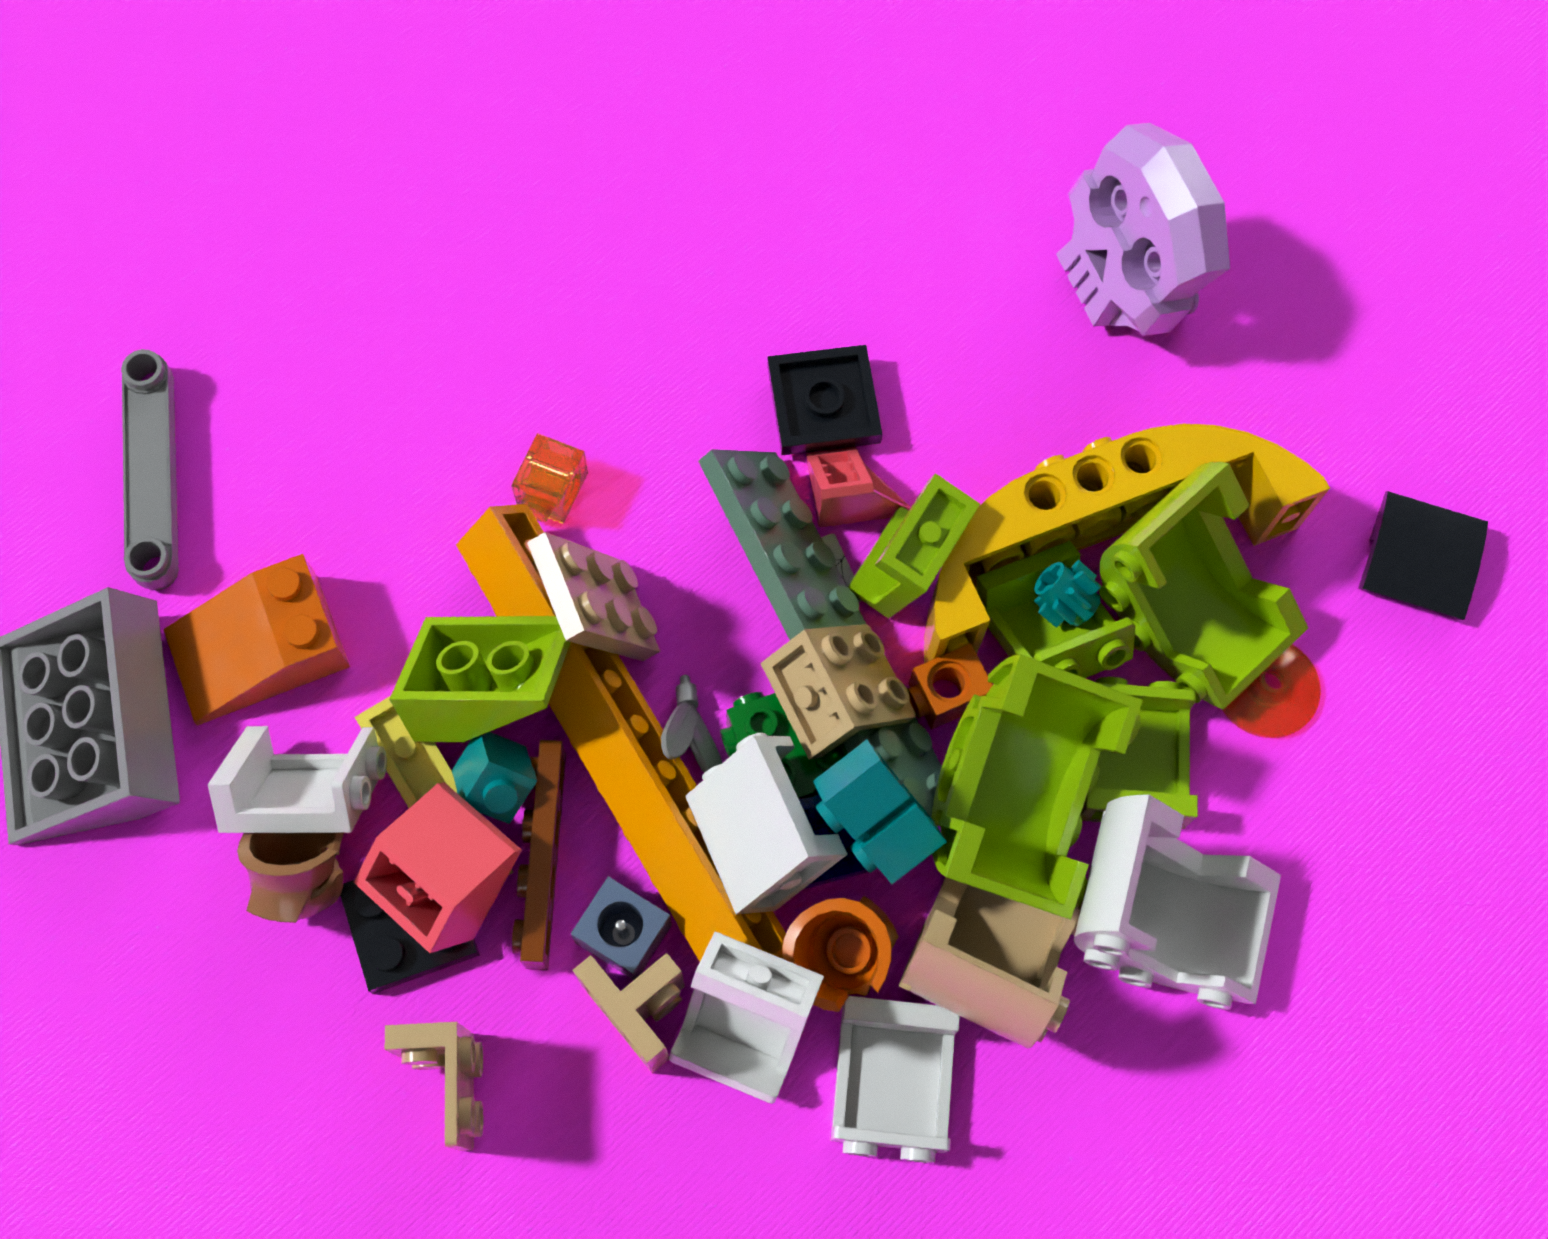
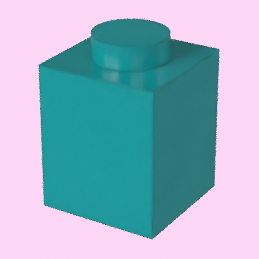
M487 732L471 739L452 769L457 793L479 813L508 824L511 823L537 782L526 746L492 732Z

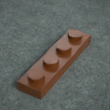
M540 740L538 757L530 756L537 782L533 787L535 789L534 810L524 811L522 824L523 843H531L529 864H520L517 879V896L519 898H526L524 920L515 919L512 933V952L521 954L520 962L526 969L534 970L549 969L567 756L562 741Z

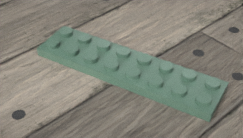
M711 449L698 462L789 640L804 629L866 624L859 610L857 597L846 586L835 565L836 560L833 552L821 539L812 522L813 517L809 507L800 499L789 478L790 472L787 465L778 457L776 452ZM916 717L907 723L860 730L843 742L847 753H850L868 739L900 779L898 782L901 785L904 783L926 812L932 816L934 796L942 765L932 748V740L929 733L919 724Z

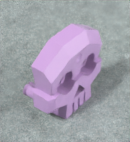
M1152 123L1126 125L1103 147L1094 169L1084 170L1068 193L1074 217L1072 239L1056 255L1064 271H1069L1067 277L1073 288H1078L1076 294L1081 304H1086L1084 310L1093 326H1128L1139 331L1142 336L1169 333L1186 315L1196 311L1199 303L1198 292L1230 269L1225 202L1192 143Z

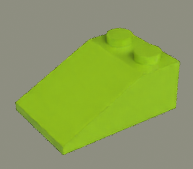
M556 616L425 617L389 700L414 742H465L546 709L571 642L565 640Z

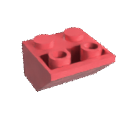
M445 782L437 783L376 837L354 883L429 953H433L474 940L522 849Z

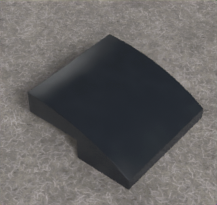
M1385 491L1369 539L1374 542L1358 589L1458 620H1465L1482 560L1488 521Z

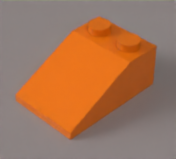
M304 554L248 574L163 629L194 723L197 726L350 667L318 577Z

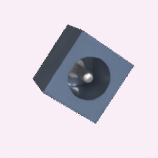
M608 876L571 932V936L575 944L630 979L635 980L642 974L671 928L672 922L670 914Z

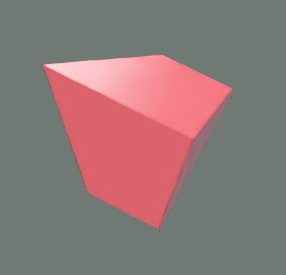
M856 446L806 453L819 528L891 518L900 507L910 510L911 506L862 461Z

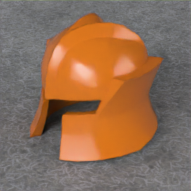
M863 896L859 902L847 898L827 899L806 909L791 923L783 940L782 959L823 975L824 978L813 1005L823 1010L839 1012L849 995L859 994L866 996L870 992L871 987L877 993L879 992L889 970L891 950L899 936L885 912L869 898Z

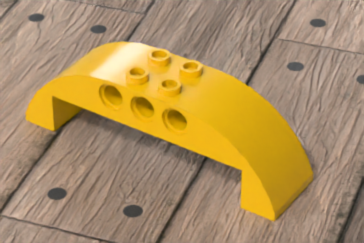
M1183 423L1153 427L1113 441L1111 437L1097 439L1088 444L1081 453L1068 458H1064L1063 455L1047 458L1039 463L1034 471L1011 481L989 496L978 507L947 557L939 573L928 609L924 634V663L970 643L976 654L978 653L991 620L976 591L977 576L1068 541L1080 551L1124 534L1202 464L1209 462L1230 464L1250 505L1238 518L1253 546L1299 529L1330 487L1326 479L1319 472L1280 445L1249 432L1218 425Z

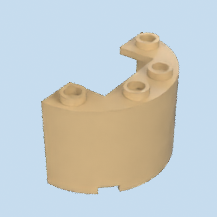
M945 877L934 905L912 950L899 987L1029 1049L1037 1041L1041 1043L1048 1030L1056 1033L1067 1012L1070 999L1061 996L1067 971L1057 966L1061 952L1070 935L1075 936L1082 903L1074 909L1070 920Z

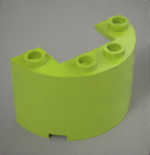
M1209 462L1197 467L1104 551L1100 560V576L1103 586L1099 589V593L1104 602L1116 612L1120 620L1129 617L1135 624L1134 649L1145 651L1161 669L1171 676L1176 683L1181 685V689L1195 690L1196 703L1204 700L1224 710L1309 627L1290 588L1252 578L1223 517L1237 519L1250 505L1230 464Z
M1017 654L1003 660L988 674V682L993 683V686L986 696L973 695L953 734L940 771L931 816L935 824L941 827V833L947 843L932 853L937 870L947 878L1071 920L1074 909L1082 903L1087 885L1085 875L1089 864L1068 858L1069 847L1076 843L1081 833L1082 818L1080 814L1087 794L1094 789L1098 781L1100 769L1097 762L1101 751L1119 754L1126 753L1128 745L1135 740L1140 729L1141 718L1139 710L1143 700L1025 655Z

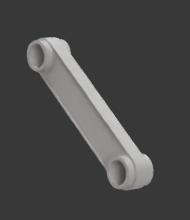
M141 349L129 354L122 362L124 563L126 571L138 585L149 590H162L174 583L179 571L174 377L170 367L160 355L151 350ZM154 373L148 380L141 381L146 375ZM161 557L159 563L154 568L143 571V567L149 560Z

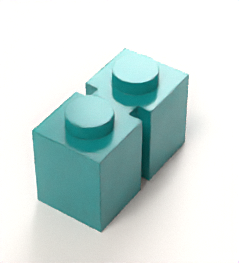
M866 739L813 781L822 799L815 807L836 834L845 828L851 837L856 840L849 847L869 873L878 868L888 881L893 884L947 843L931 816L904 783L901 785L898 782L900 780L869 740Z

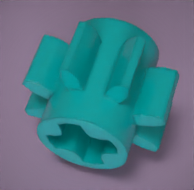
M1077 560L1071 568L1062 562L1050 565L1042 572L1034 586V591L1038 595L1034 602L1040 607L1038 613L1056 628L1064 620L1074 626L1085 623L1094 615L1100 605L1101 598L1096 592L1101 588V585L1095 581L1097 575L1080 560Z

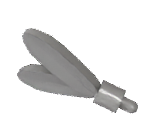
M682 675L680 677V684L675 688L677 707L672 712L663 729L661 748L666 758L673 760L683 755L690 746L699 767L705 773L710 768L722 764V760L704 721L696 710L698 707L696 685L691 683L688 675Z

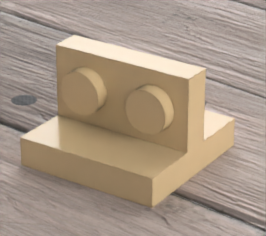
M667 953L622 991L617 988L591 955L572 970L584 990L652 1074L669 1060L665 1045L645 1022L650 1016L656 1022L661 1020L682 1001V998L679 996L681 990L685 987L682 971Z

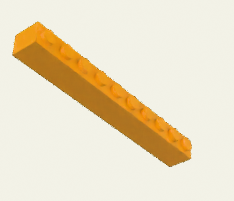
M527 504L490 506L456 544L496 616H556L527 544L530 540L544 533ZM571 642L548 705L556 715L571 745L577 751L594 780L599 793L608 804L622 828L624 836L632 845L650 876L651 882L657 888L677 922L679 930L687 939L699 962L715 931L782 958L783 940L786 932L773 911L735 914L685 797L697 785L680 757L670 760L663 754L661 748L663 728L619 655Z

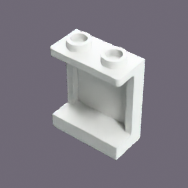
M247 726L208 783L218 832L351 833L362 811L369 808L371 794L378 780H382L386 773V752L384 747L377 744L375 728L362 727L348 754H274L268 726Z
M756 733L744 738L737 744V751L722 764L707 770L702 776L703 781L685 796L736 915L776 911L847 855L838 834L815 835L781 762V759L795 748L790 736H767L766 733Z
M715 931L695 971L691 988H694L682 1028L672 1047L669 1060L672 1063L770 1104L775 1103L824 976Z
M855 996L847 998L842 1006L830 1140L843 1143L842 1153L877 1157L878 1146L901 1149L900 1160L935 1163L936 1153H947L950 1151L951 1139L948 1138L954 1038L955 1034L959 1031V1015L938 1005Z

